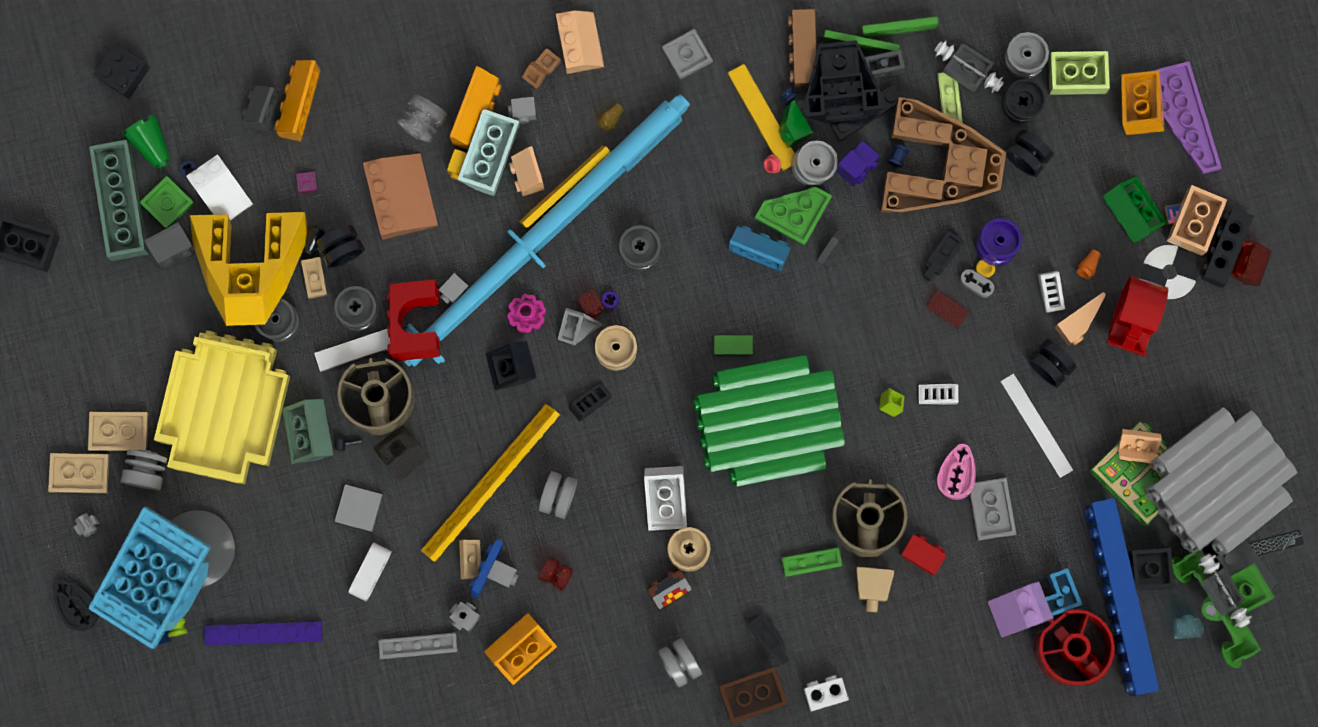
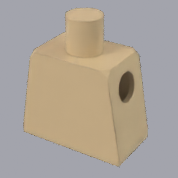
M856 568L858 600H867L866 612H878V601H887L894 570Z

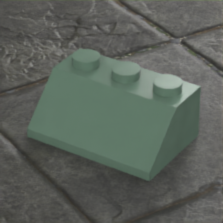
M324 399L303 400L282 409L292 465L333 456Z

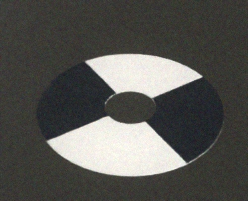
M1163 245L1155 248L1148 254L1143 263L1142 275L1144 280L1168 287L1167 299H1176L1186 295L1194 287L1197 280V266L1191 254L1185 249L1175 245ZM1170 264L1176 267L1177 276L1174 279H1166L1163 276L1162 270L1166 265Z

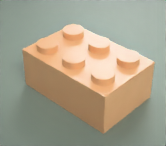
M1191 185L1185 193L1167 242L1201 256L1205 254L1227 199Z

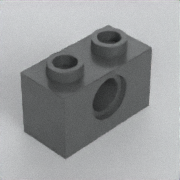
M901 50L865 57L874 75V79L904 72L905 66Z

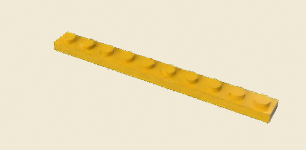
M547 404L543 406L421 549L426 556L435 562L442 555L444 550L454 541L455 537L466 527L473 516L559 417L560 414Z

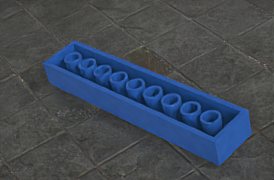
M1115 498L1093 502L1086 506L1087 510H1084L1086 521H1089L1091 529H1089L1090 539L1094 540L1095 543L1093 553L1100 567H1097L1099 578H1103L1104 582L1102 592L1103 596L1107 597L1109 604L1106 605L1107 614L1112 617L1113 621L1111 631L1113 636L1116 635L1117 643H1115L1117 655H1120L1122 660L1119 665L1121 673L1125 674L1126 678L1124 682L1125 691L1130 696L1160 691Z

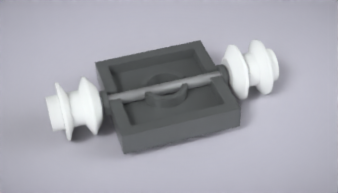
M946 40L944 43L940 41L934 50L937 52L936 56H943L942 61L948 60L950 57V61L943 70V73L972 92L977 90L982 81H985L984 88H992V93L994 90L997 92L1000 90L1004 83L1001 81L1003 77L996 78L995 72L988 76V72L994 65L992 61L964 43L954 53V45L949 47L946 45Z
M1208 554L1199 559L1201 563L1198 564V566H1204V574L1211 573L1210 577L1202 581L1204 589L1211 597L1215 608L1220 612L1221 616L1232 611L1230 619L1236 620L1234 627L1239 625L1242 628L1250 623L1249 619L1252 617L1246 616L1247 608L1239 609V605L1244 603L1245 600L1226 568L1217 571L1216 569L1219 568L1220 563L1214 562L1215 555L1211 557Z

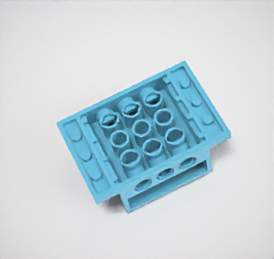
M143 507L88 609L151 649H155L164 632L172 630L189 611L207 578L209 562L204 559L211 547L148 507Z

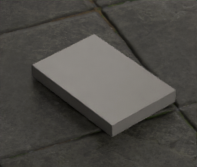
M1007 478L975 482L973 491L969 495L977 540L981 541L1016 535Z

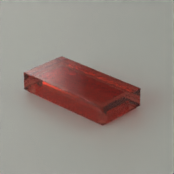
M938 291L926 307L956 328H959L969 311Z

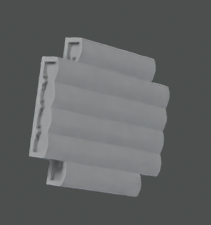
M1222 407L1151 461L1155 471L1162 478L1143 489L1148 500L1153 502L1158 509L1159 515L1167 521L1170 530L1178 536L1181 545L1189 553L1200 551L1208 543H1211L1213 550L1222 556L1233 550L1293 502L1290 494L1281 485L1297 474V471L1252 410L1234 421L1231 414Z

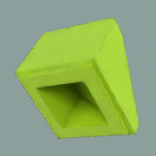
M891 388L881 394L879 406L881 411L893 417L903 412L904 395Z

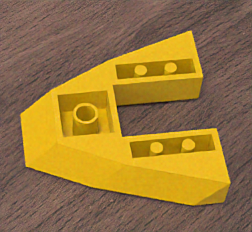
M305 212L266 213L264 263L230 264L232 225L229 215H190L193 246L209 294L226 326L265 325L285 293L305 246L308 226Z

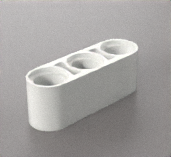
M373 543L349 589V593L367 601L392 551Z

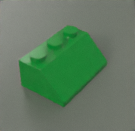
M1137 176L1118 184L1103 195L1107 206L1111 208L1117 221L1123 226L1128 238L1133 243L1143 240L1168 224Z

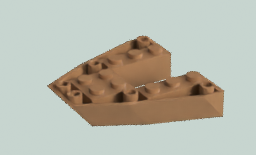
M901 97L897 99L891 138L947 147L942 180L887 172L880 212H906L960 203L1001 190L1006 158L1004 150L973 128L918 100Z

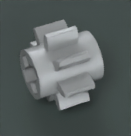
M86 513L75 520L77 525L73 527L78 535L83 534L84 537H88L98 530L96 525L99 522L95 516H89Z

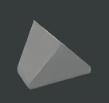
M566 308L558 340L576 346L579 341L603 324L586 314Z

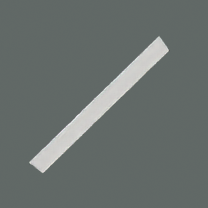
M1012 374L1002 380L1001 383L1059 477L1061 478L1073 471L1015 375Z

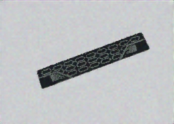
M1296 530L1249 542L1248 544L1258 556L1303 545L1304 541L1301 531Z

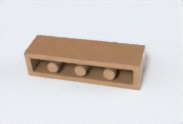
M815 9L792 10L791 16H788V27H792V34H789V46H792L793 52L789 53V63L793 64V71H790V82H794V88H808L816 57Z

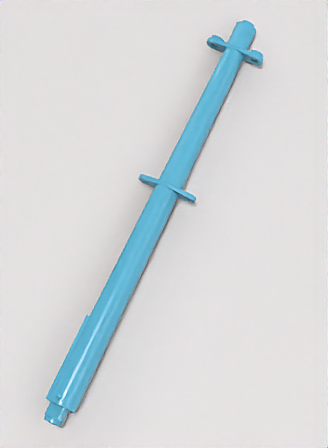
M679 94L670 102L665 100L521 239L509 229L507 233L516 243L423 333L436 332L440 341L443 340L531 258L543 269L545 264L535 254L625 171L629 172L682 122L681 115L690 106L688 101ZM410 323L407 325L408 328L405 329L408 333H419ZM441 355L440 357L433 358L437 364L445 362ZM423 359L406 360L404 362L408 367L411 365L415 367Z

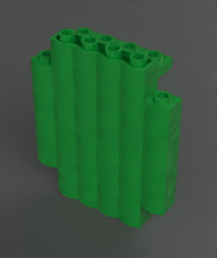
M806 355L791 356L713 371L712 384L714 388L716 387V391L698 392V394L694 395L693 407L698 414L696 425L697 429L701 431L702 438H699L701 449H704L705 457H703L704 467L710 472L730 468L731 471L728 475L733 486L738 487L826 469L823 450L845 446L832 370L826 369L809 373Z

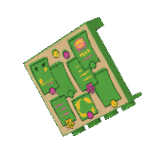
M1141 421L1131 429L1152 433V428L1147 423H1142ZM1161 439L1158 455L1167 449L1165 446L1166 442ZM1118 442L1089 472L1143 526H1146L1158 514V509L1153 502L1148 500L1143 489L1158 481L1162 476L1155 471L1152 463L1119 459Z

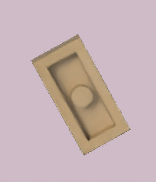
M321 258L302 260L308 298L328 295Z
M460 540L461 579L478 578L480 573L478 568L481 563L480 540Z

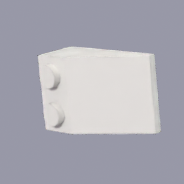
M218 154L186 176L214 215L228 214L231 221L253 205Z
M683 466L645 468L644 481L648 531L687 528Z

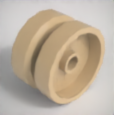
M618 325L609 326L602 330L595 342L598 361L602 366L613 371L624 370L629 367L636 359L637 354L636 338L632 332ZM616 345L620 348L619 350H613V346Z
M691 527L682 528L670 538L668 556L671 563L679 570L686 572L697 571L708 561L710 543L706 535L700 530ZM686 547H691L693 549L692 553L687 554Z

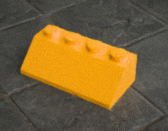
M296 60L295 66L292 65L290 69L291 81L290 84L287 83L286 99L285 102L282 101L280 106L282 114L275 124V130H277L279 137L299 142L302 140L320 74V69L314 60Z
M478 66L475 68L450 134L452 145L466 150L470 147L483 109L493 112L495 106L493 100L495 95H499L502 85H499V78Z

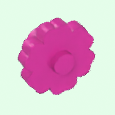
M523 294L521 299L514 298L509 304L511 312L507 315L510 325L517 327L520 333L525 332L529 334L532 329L539 330L541 325L544 324L543 316L546 314V309L542 301H536L534 295Z

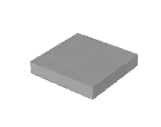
M695 29L662 46L663 52L680 80L713 62Z
M345 484L334 522L373 532L383 495Z

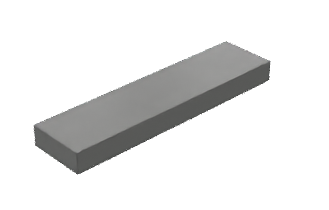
M456 632L378 640L380 660L458 652Z

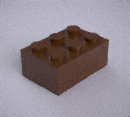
M775 667L719 686L731 724L787 705Z

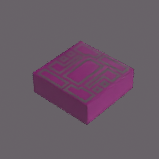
M315 171L296 174L299 194L318 191Z

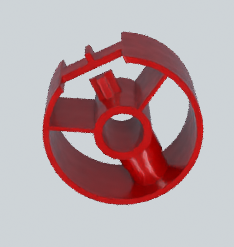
M1130 275L1115 308L1106 344L1145 357L1147 354L1145 350L1153 332H1157L1164 313L1169 291L1168 287Z
M1069 610L1061 613L1054 621L1052 619L1048 620L1050 625L1037 634L1034 646L1036 661L1042 672L1052 681L1065 686L1093 685L1108 672L1114 657V640L1110 629L1098 616L1083 610ZM1066 615L1081 617L1076 634L1070 635L1061 626L1054 632L1060 640L1058 650L1043 652L1045 633ZM1087 620L1091 621L1103 636L1105 657L1102 665L1090 651L1089 640L1082 635ZM1071 639L1076 640L1081 646V652L1078 657H1074L1068 652L1067 645ZM1059 653L1064 661L1073 663L1088 679L1083 682H1073L1059 677L1050 669L1044 655Z

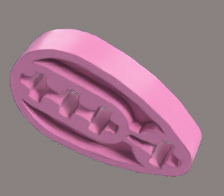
M959 444L948 454L938 473L937 484L944 496L952 500H960L967 497L973 491L975 485V459L970 447L966 444ZM965 449L968 455H964L961 461V456L958 452H962ZM960 467L963 474L960 473L958 475V479L961 482L956 484V488L959 491L951 495L949 488L954 487V483L951 480L956 478V474L953 471Z

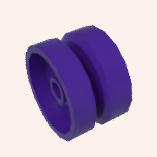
M1003 218L991 220L984 226L977 237L975 245L977 254L988 265L996 267L1006 265L1011 262L1021 247V231L1010 220Z

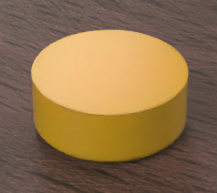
M980 260L976 265V272L985 278H989L994 274L995 266L988 265L983 260Z

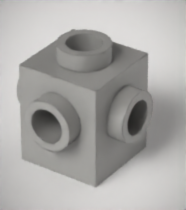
M460 602L459 605L456 603L449 612L452 614L449 617L453 620L451 624L459 630L464 628L468 632L472 630L481 616L474 612L476 608L469 602H466V604ZM463 613L467 614L465 619H461Z

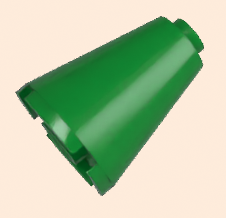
M155 114L148 116L149 119H142L125 129L122 134L153 167L158 166L160 169L169 164L167 160L170 159L158 119Z

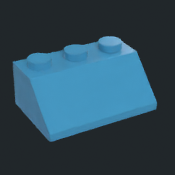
M737 226L730 240L728 251L781 272L790 252L788 244L781 240H777V242L770 240V236L763 233L759 235L753 233V230L749 227L742 226L741 228Z

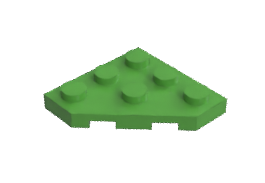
M813 187L798 193L784 195L780 198L766 200L756 214L755 220L805 246L830 202L832 195L817 187Z

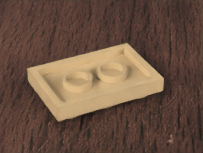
M89 412L88 450H147L149 413Z
M50 453L48 492L108 494L110 455Z

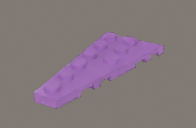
M1190 62L1153 70H1160L1165 123L1202 175L1221 170L1220 160Z

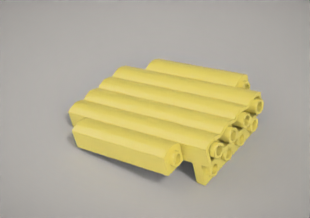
M200 332L199 337H195L193 345L196 346L195 354L187 349H182L181 352L175 351L154 441L172 445L167 465L170 469L245 485L250 462L265 466L270 464L290 376L284 370L275 369V372L272 371L277 352L272 344L262 343L257 345L250 339L238 341L235 340L236 337L231 335L220 337L217 336L216 332Z

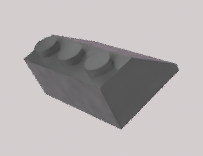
M1246 540L1229 553L1222 556L1217 554L1213 559L1215 563H1220L1219 570L1226 568L1230 576L1255 563L1270 590L1278 583ZM1244 585L1245 592L1251 594V588L1248 585Z

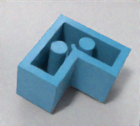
M1068 568L1047 576L1053 595L1045 599L1052 616L1082 605Z

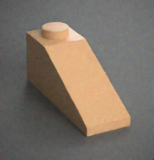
M1104 292L1055 326V329L1068 346L1072 343L1077 345L1084 339L1083 335L1087 332L1106 296Z

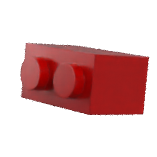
M920 534L917 536L912 535L900 556L934 576L947 556L943 553L944 549L936 544L934 546L928 544V539Z

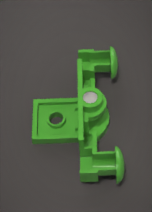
M1202 549L1188 554L1184 559L1178 556L1172 558L1173 575L1180 582H1190L1191 573H1193L1204 588L1202 581L1210 577L1211 573L1204 574V566H1198L1201 563L1199 559L1205 556ZM1255 563L1231 575L1233 582L1245 600L1244 603L1239 605V609L1247 608L1245 613L1275 598ZM1244 585H1248L1251 588V594L1245 592ZM1207 593L1208 597L1203 601L1202 613L1209 620H1222L1233 637L1234 644L1229 641L1223 642L1221 654L1224 661L1230 667L1239 668L1242 664V659L1245 660L1261 651V648L1248 626L1240 628L1237 625L1234 627L1236 620L1230 619L1233 612L1230 611L1221 616Z

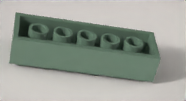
M128 140L89 146L107 258L110 261L149 255L148 246L144 241L146 240V233L131 144Z

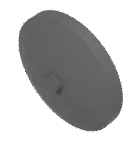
M200 510L188 511L173 518L170 522L211 547L204 559L209 562L207 578L201 588L211 586L225 577L231 569L236 556L235 538L227 523L215 514Z

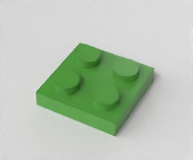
M168 176L140 201L166 229L172 226L194 204Z

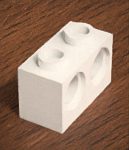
M835 675L825 678V683L819 684L818 681L807 684V688L803 690L810 712L849 700L842 678L837 679ZM833 684L838 685L840 688V693L836 696L832 695L829 691L830 686ZM813 690L820 691L821 699L819 701L812 700L811 692Z

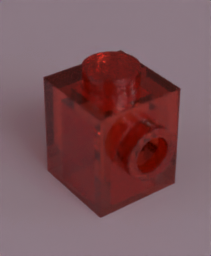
M594 289L577 298L579 306L587 316L594 318L602 313L601 310L604 307Z

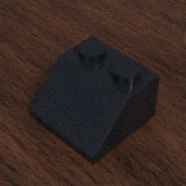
M527 341L509 343L486 353L495 390L523 384L536 378Z

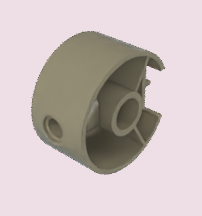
M369 358V363L361 365L353 363L344 372L338 386V401L344 415L358 429L372 435H384L398 429L408 420L413 411L415 393L409 377L397 363L385 358V361L373 362L372 358ZM388 365L399 371L385 384L380 381L379 371L367 373L368 382L363 387L349 383L359 370ZM403 379H406L408 385L407 404L403 412L394 421L390 422L389 406L392 401L390 390ZM347 388L361 393L362 399L368 407L371 427L362 425L350 417L345 404ZM373 390H384V396L379 402L369 401L370 393Z
M871 479L868 480V484H855L854 482L847 486L836 499L831 512V526L836 539L844 548L859 557H878L890 549L900 539L907 524V509L899 492L888 483L886 485L872 484ZM853 488L884 489L893 497L895 502L881 509L875 503V493H864L863 505L859 508L842 496ZM838 503L855 512L854 523L858 528V547L849 543L842 536L836 521ZM898 505L901 514L899 533L891 544L878 549L879 526L883 522V512ZM864 510L874 512L877 517L876 524L866 525L863 523L860 516L861 512Z

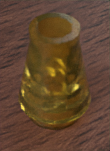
M615 103L613 107L599 116L598 125L605 131L614 129L618 119L624 112L623 107Z

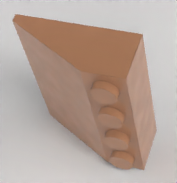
M420 153L380 158L363 163L380 235L383 240L438 226Z

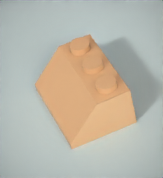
M569 11L556 14L567 74L604 67L594 12Z

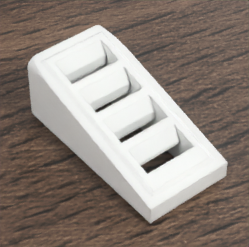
M1052 271L1038 274L1046 313L1065 309L1059 272ZM1053 278L1054 281L1046 283L1045 279ZM1055 285L1056 289L1047 290V287ZM1057 293L1056 297L1048 298L1049 294ZM1059 301V304L1050 306L1049 302Z
M958 384L918 385L919 404H958ZM925 389H928V400H925ZM933 389H936V399L933 400ZM940 389H944V399H941ZM948 390H952V399H948Z

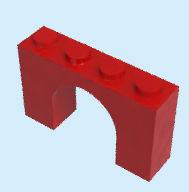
M435 279L390 284V292H387L388 303H390V309L387 310L388 320H390V326L387 327L388 337L390 338V344L387 345L388 354L392 356L395 362L440 357V339L436 332L412 334L402 329L404 317L412 309L439 305V286Z

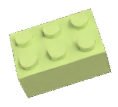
M1108 51L1050 53L1048 57L1049 95L1106 94L1110 88Z

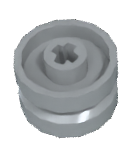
M1020 33L1012 39L1006 49L1004 57L1006 68L1016 78L1030 79L1037 76L1047 63L1049 56L1048 45L1042 37L1035 33Z
M816 140L808 142L796 151L792 157L791 168L798 181L804 185L815 186L820 185L833 176L837 170L838 159L832 146L826 142Z
M551 471L543 488L539 511L549 514L554 504H556L555 516L565 519L572 503L578 479L568 476L561 487L562 475Z
M682 637L673 642L676 655H673L667 646L658 650L663 660L664 668L670 678H673L678 688L687 684V678L683 671L686 670L692 679L702 675L699 666Z

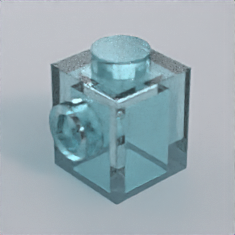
M1194 614L1182 615V619L1173 620L1174 639L1201 638V634L1204 633L1203 622H1200V618H1194Z

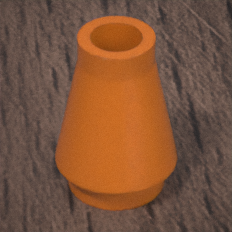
M1091 250L1077 266V273L1085 279H1090L1091 276H1094L1101 254L1096 250Z

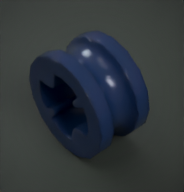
M790 87L780 98L784 99V103L787 105L799 93L794 92V87Z
M185 161L180 166V173L186 179H188L186 177L188 174L184 170L186 167L191 166L193 170L197 169V166L192 161Z

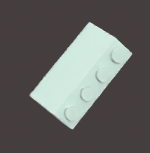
M483 109L458 180L475 190L495 196L519 129V121Z

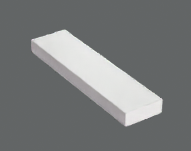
M387 329L316 352L314 354L320 372L387 350V345L390 344V338L388 337Z

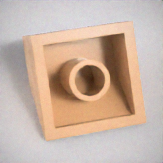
M532 146L511 157L512 163H509L512 174L516 173L518 179L514 181L517 192L521 191L522 196L543 191L544 185Z

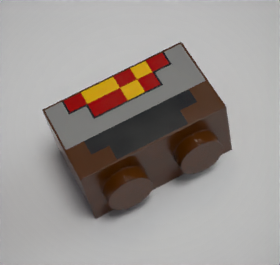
M674 569L665 575L666 579L660 582L658 579L649 584L650 589L647 592L659 611L692 592V588L681 570L676 572Z

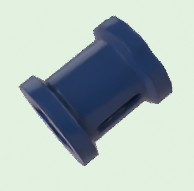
M895 143L893 145L894 150L890 158L887 159V162L901 168L903 159L909 153V149Z

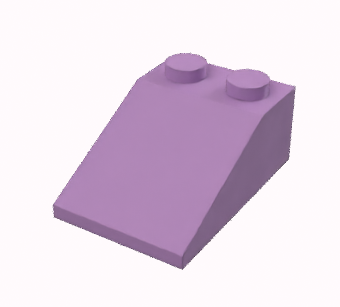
M1039 582L987 601L1002 638L1053 619Z

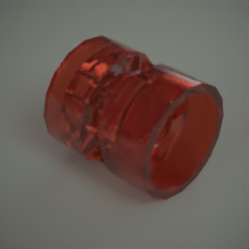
M549 557L538 579L547 584L551 582L553 587L563 591L574 569L565 564L561 566L558 560Z

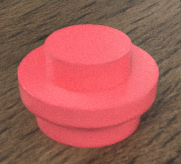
M769 155L764 160V168L768 173H778L781 169V162L775 155Z

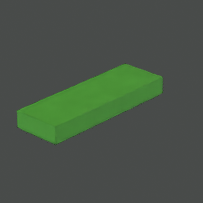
M839 547L782 557L785 577L842 567Z

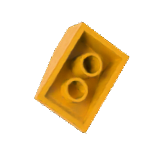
M1160 70L1121 74L1122 118L1126 135L1164 131Z

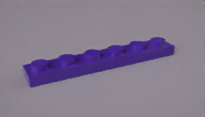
M322 622L205 626L206 646L323 641Z

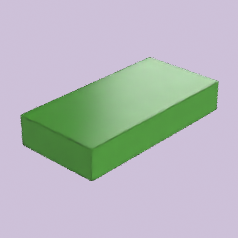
M714 335V355H753V335Z

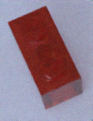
M1244 241L1231 276L1245 285L1260 286L1272 251L1258 242Z

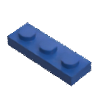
M496 539L494 545H489L486 551L488 557L486 561L482 560L478 568L479 576L478 578L474 577L469 588L472 589L471 596L479 598L488 579V574L503 548V542Z

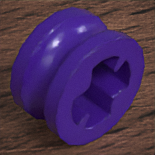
M608 291L603 294L602 305L606 309L611 310L618 306L619 299L616 293ZM607 296L615 297L616 300L613 301V305L605 303Z

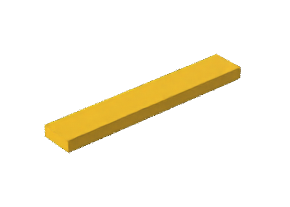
M745 64L728 72L730 80L773 155L779 158L781 170L784 171L791 167L792 157L795 153L792 147L787 148L785 142L782 141L779 133L780 126Z
M601 146L526 214L519 223L523 227L528 228L610 153V150L606 146Z

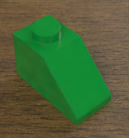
M795 100L784 109L779 128L780 137L785 142L787 148L805 141L813 133Z

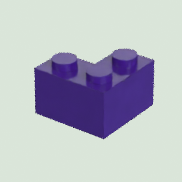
M862 141L854 151L851 150L841 160L836 172L852 187L856 183L860 185L867 177L869 169L873 171L878 166L880 155Z

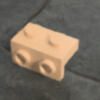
M1122 429L1118 445L1119 459L1152 463L1151 461L1158 456L1162 439L1161 434Z

